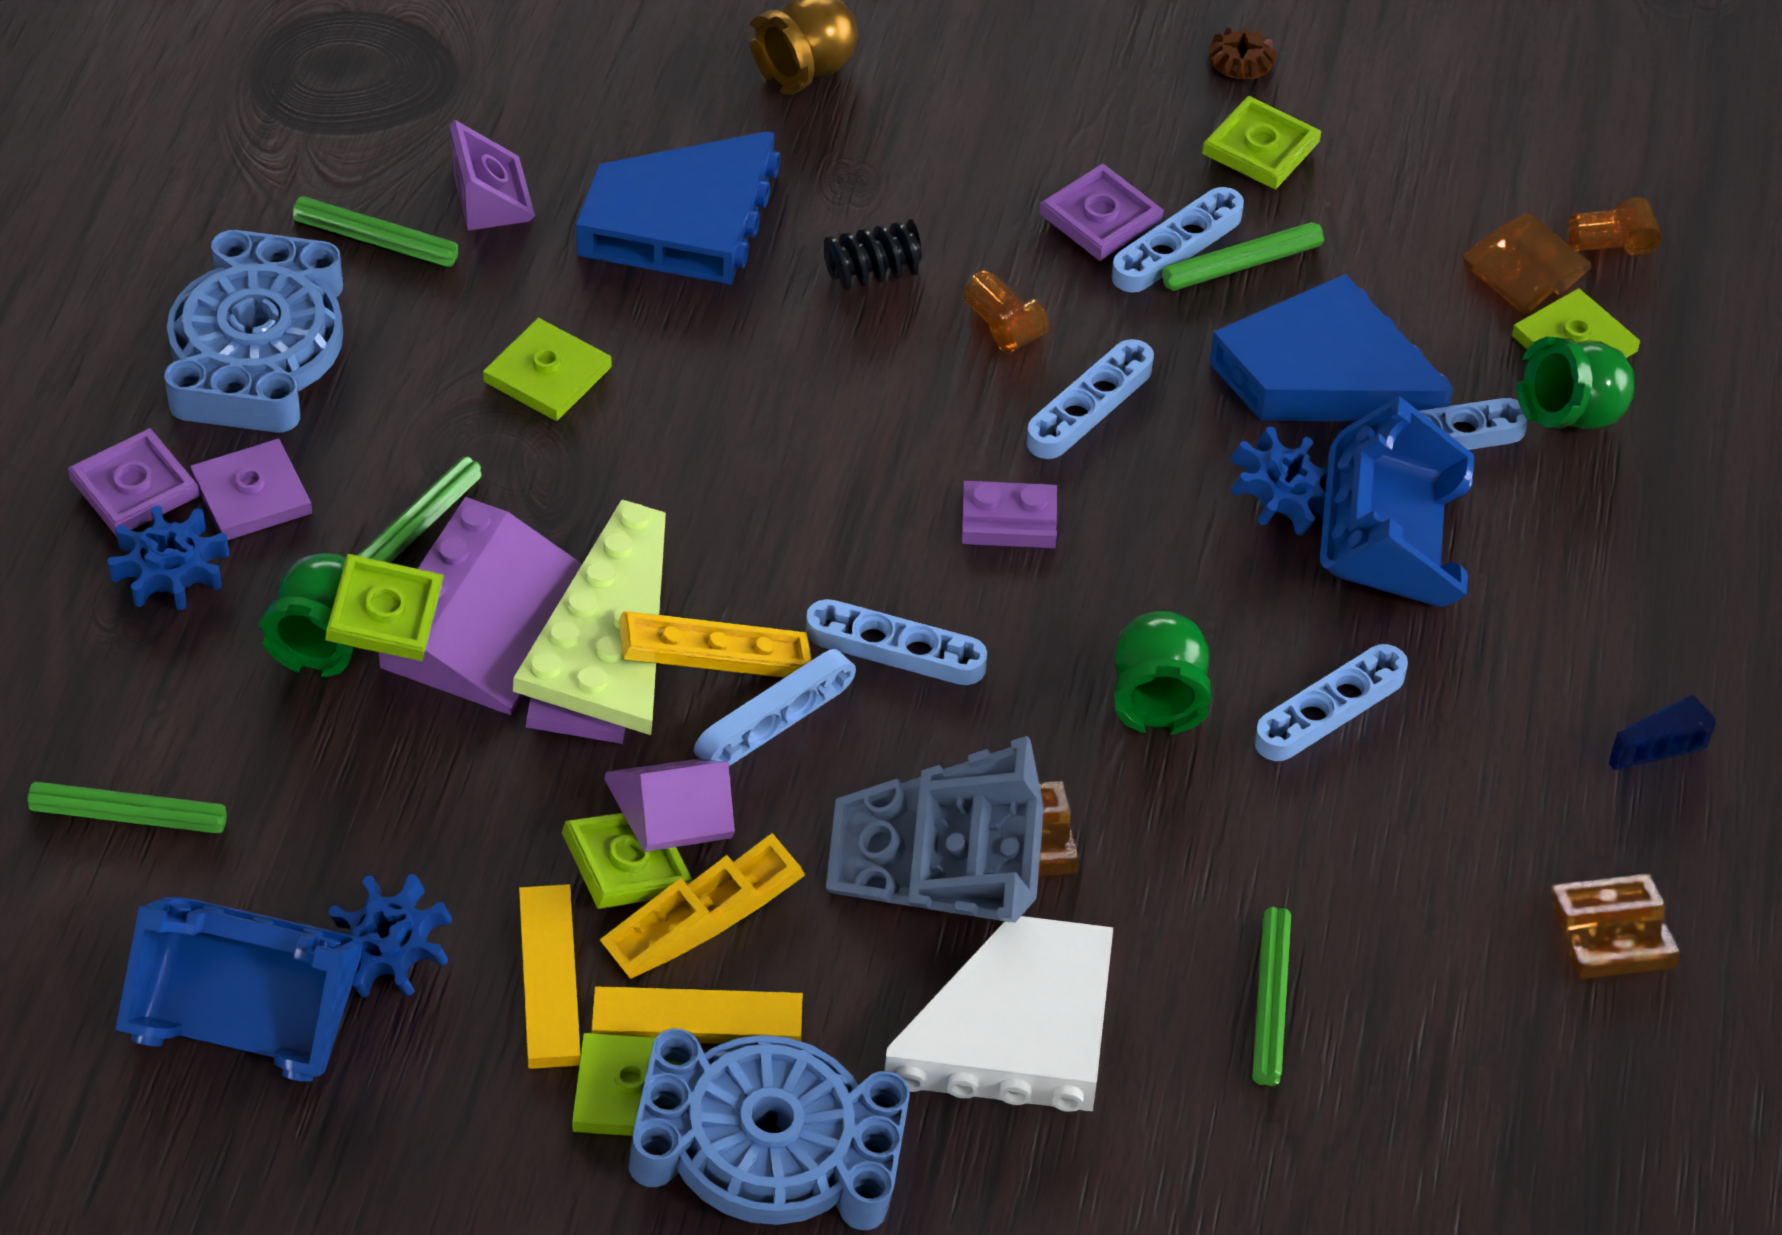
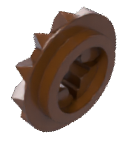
M1245 26L1238 32L1227 28L1224 35L1215 34L1208 50L1209 61L1218 72L1231 78L1244 80L1258 78L1267 74L1274 66L1276 52L1273 50V40L1263 39L1261 31L1247 32ZM1238 48L1246 49L1247 54L1244 55V58H1240Z

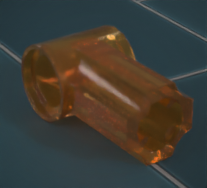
M1642 197L1628 198L1620 202L1614 210L1570 214L1568 222L1569 242L1573 251L1624 246L1627 253L1641 256L1654 251L1662 242V233L1648 200Z
M987 270L981 271L974 275L969 285L964 288V300L990 325L993 339L1005 353H1011L1049 333L1050 324L1048 316L1040 303L1032 298L1023 301L995 273H989Z

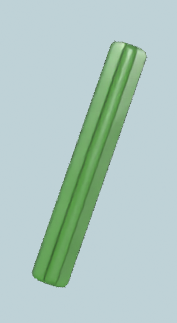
M299 197L293 206V219L296 222L444 267H452L459 254L458 244L454 241L312 198Z
M1310 222L1165 266L1161 272L1164 286L1166 289L1175 291L1320 247L1324 243L1323 230L1319 224Z
M468 456L462 457L357 556L391 563L481 478L480 464Z
M33 782L27 797L29 809L36 812L216 834L224 831L227 821L226 806L223 804L53 783Z
M1273 906L1264 911L1262 923L1252 1079L1256 1084H1266L1271 1087L1280 1083L1282 1075L1291 913L1286 908L1277 909Z

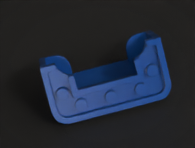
M1400 396L1347 426L1334 439L1328 456L1320 549V564L1337 578L1438 607L1453 604L1466 596L1467 571L1457 562H1449L1441 566L1444 505L1464 496L1471 488L1474 472V454Z
M164 897L139 906L115 1030L132 1034L131 1040L133 1042L147 1046H162L164 1039L184 1036L274 1057L273 1063L283 1068L281 1074L283 1077L297 1081H313L314 1076L318 1077L325 1073L360 962L364 941L358 937L189 898Z

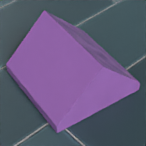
M454 120L449 125L452 171L467 230L510 225L532 220L535 214L519 156Z
M690 759L608 771L605 774L604 780L644 852L730 839L734 835L735 828L728 761Z

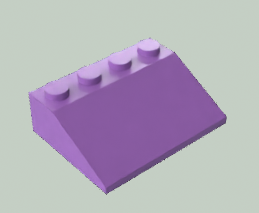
M465 497L418 568L444 575L423 662L379 652L380 668L512 715L524 696L513 692L514 676L576 576L582 563L511 513Z

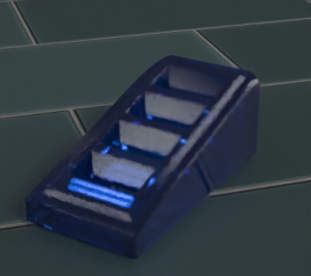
M1694 695L1687 696L1618 732L1608 764L1614 770L1702 750L1709 745L1716 720Z

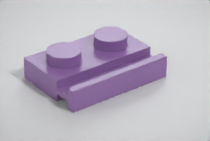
M964 481L962 544L1056 548L1057 485Z

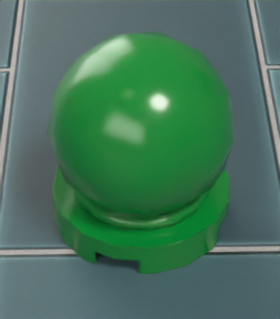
M1546 336L1535 341L1524 353L1522 360H1529L1525 369L1524 381H1517L1516 384L1519 405L1529 421H1536L1545 428L1563 429L1571 426L1577 429L1592 431L1615 424L1625 414L1635 396V371L1622 351L1602 341L1586 340L1575 342L1569 338Z
M335 552L313 554L298 559L280 580L277 600L272 601L266 608L258 623V628H261L265 635L262 642L263 648L277 662L292 671L299 673L301 667L306 666L323 670L321 677L340 674L349 665L356 647L325 640L327 626L346 561L345 557Z
M1166 609L1139 614L1120 631L1113 653L1118 677L1114 685L1116 715L1126 726L1141 733H1146V726L1169 727L1170 735L1193 729L1207 718L1208 706L1212 700L1210 679L1207 677L1210 655L1206 639L1199 627L1187 616Z

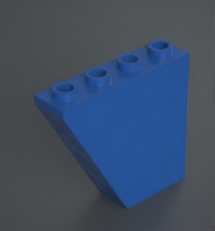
M761 132L599 164L576 222L577 256L732 285L737 268H745L749 252L748 237L755 238L760 219L758 208H765L770 193L769 177L776 178L778 174L780 152L774 151V133Z
M1346 274L1213 332L1210 365L1261 421H1357L1398 396L1418 411L1450 405L1453 387L1446 376L1439 373L1425 359L1421 350L1408 341L1396 328L1393 320L1385 316L1370 300L1368 294L1362 288H1358Z

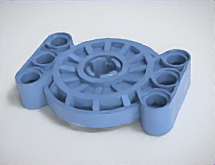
M241 230L223 231L216 235L211 243L214 270L192 281L178 295L169 311L167 333L171 356L174 361L167 367L164 374L169 410L173 416L184 421L275 433L286 432L296 427L300 421L301 413L298 391L320 379L334 364L342 347L343 323L339 302L336 298L343 291L340 251L335 245L325 241Z
M672 1028L665 1030L656 1037L653 1043L632 1137L628 1170L635 1181L646 1187L665 1185L680 1173L684 1182L704 1202L726 1215L751 1223L780 1225L805 1221L827 1212L836 1205L843 1221L850 1227L858 1230H871L883 1223L891 1200L910 1097L909 1087L901 1076L890 1071L873 1073L858 1085L854 1077L835 1058L813 1045L788 1037L758 1035L736 1038L713 1047L704 1054L697 1038L692 1033L683 1029ZM667 1061H677L681 1065H673ZM875 1103H883L888 1105L890 1108H884L876 1105ZM657 1105H667L673 1109L663 1110L658 1108ZM767 1115L777 1117L775 1127H778L782 1132L768 1133L757 1126L765 1124ZM867 1148H876L881 1150L882 1153H875L869 1151ZM657 1150L659 1152H662L663 1154L652 1155L647 1153L646 1151ZM858 1193H868L875 1198L867 1199L861 1197Z

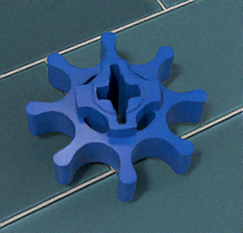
M1267 427L1256 442L1259 450L1253 448L1248 442L1242 441L1230 457L1232 463L1243 467L1248 472L1240 474L1230 489L1231 493L1235 496L1244 493L1252 494L1262 502L1260 505L1264 509L1257 518L1259 524L1266 525L1275 512H1279L1291 519L1295 533L1302 536L1315 520V516L1311 511L1323 519L1325 491L1323 489H1326L1327 468H1319L1310 462V456L1307 454V451L1312 446L1313 441L1309 437H1304L1295 450L1289 449L1279 442L1276 430L1273 427Z
M155 505L151 507L153 527L147 528L144 532L131 531L125 525L116 527L119 549L130 551V553L125 556L108 558L110 579L117 582L127 577L138 578V580L131 584L135 606H143L148 596L156 591L163 593L168 591L174 595L176 609L183 610L187 607L186 587H190L193 583H204L214 590L221 588L222 581L219 566L206 562L214 558H226L229 556L227 535L219 533L212 537L199 536L206 530L203 510L194 509L187 521L181 524L177 522L170 524L164 521L162 507Z
M414 874L406 878L405 886L399 894L389 898L382 897V891L373 876H366L362 882L368 891L369 898L362 909L356 912H346L337 905L329 909V915L337 927L350 929L349 935L364 941L360 957V969L355 974L352 985L361 997H367L376 978L384 974L395 975V983L403 995L410 996L414 993V988L408 980V972L415 962L422 959H430L439 966L447 964L448 957L441 945L428 943L426 939L430 931L435 927L450 924L452 916L443 902H438L426 910L415 909L416 903L425 893V889Z

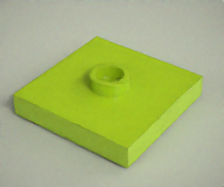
M1247 96L1203 143L1202 154L1276 190L1320 142L1321 130L1251 96Z
M1579 288L1514 324L1511 335L1527 350L1535 341L1546 336L1569 338L1575 342L1586 340L1602 341L1622 351L1626 358L1638 352L1640 340Z
M537 318L483 371V379L486 384L558 421L612 367L611 356Z
M347 554L327 626L325 640L423 662L444 575Z
M623 813L565 821L562 835L598 909L651 901L681 877L687 885L693 881L676 847L644 852Z
M584 1033L572 1120L573 1132L633 1136L652 1047L656 1038ZM667 1061L673 1065H681L677 1061ZM657 1105L658 1108L663 1110L673 1109L667 1105Z

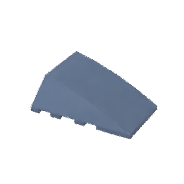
M1025 736L1012 740V747L990 753L988 749L970 754L968 755L969 761L945 769L937 765L921 770V777L903 783L898 779H894L836 798L826 890L832 894L1016 923L1037 898L1044 812L1032 744L1029 737Z

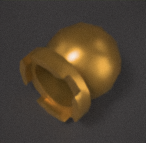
M792 0L781 11L768 10L756 16L750 22V26L755 28L756 38L749 41L755 63L764 78L769 80L774 77L782 85L781 93L793 95L808 87L814 77L833 74L846 64L854 55L859 34L855 17L842 0Z

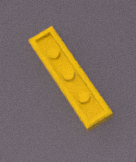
M623 611L618 621L624 660L783 678L812 661L807 632Z
M570 884L519 887L528 1068L580 1066L581 1051Z
M595 986L592 1033L656 1038L663 1031L674 1028L692 1033L699 1043L724 1044L736 1038L758 1035L788 1037L801 1041L803 993Z

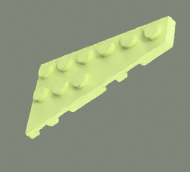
M623 499L620 501L515 674L513 692L651 735L656 663L623 659L618 621L623 611L659 615L665 512Z

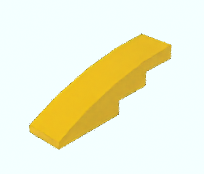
M771 833L734 862L726 855L688 885L682 877L602 937L600 941L627 976L632 979L675 959L725 931L804 877L805 873L775 835Z

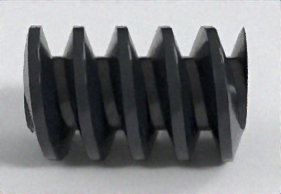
M909 219L906 227L901 222H895L890 225L889 230L883 225L875 226L872 234L867 229H861L857 231L855 238L849 232L842 233L838 241L833 236L825 237L824 259L829 275L833 280L839 279L845 290L851 289L852 276L854 275L857 276L861 286H868L869 272L874 273L879 283L885 282L887 268H890L895 279L902 278L903 265L906 264L913 276L918 275L922 252L920 236L913 219Z

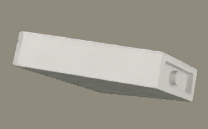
M1021 916L1016 923L1005 921L887 1047L885 1071L901 1076L906 1081L909 1092L926 1090L950 1093L958 1098L981 1097L1002 1100L1012 1105L1029 1103L1053 1106L1067 1112L1077 1110L1093 1112L1113 927Z

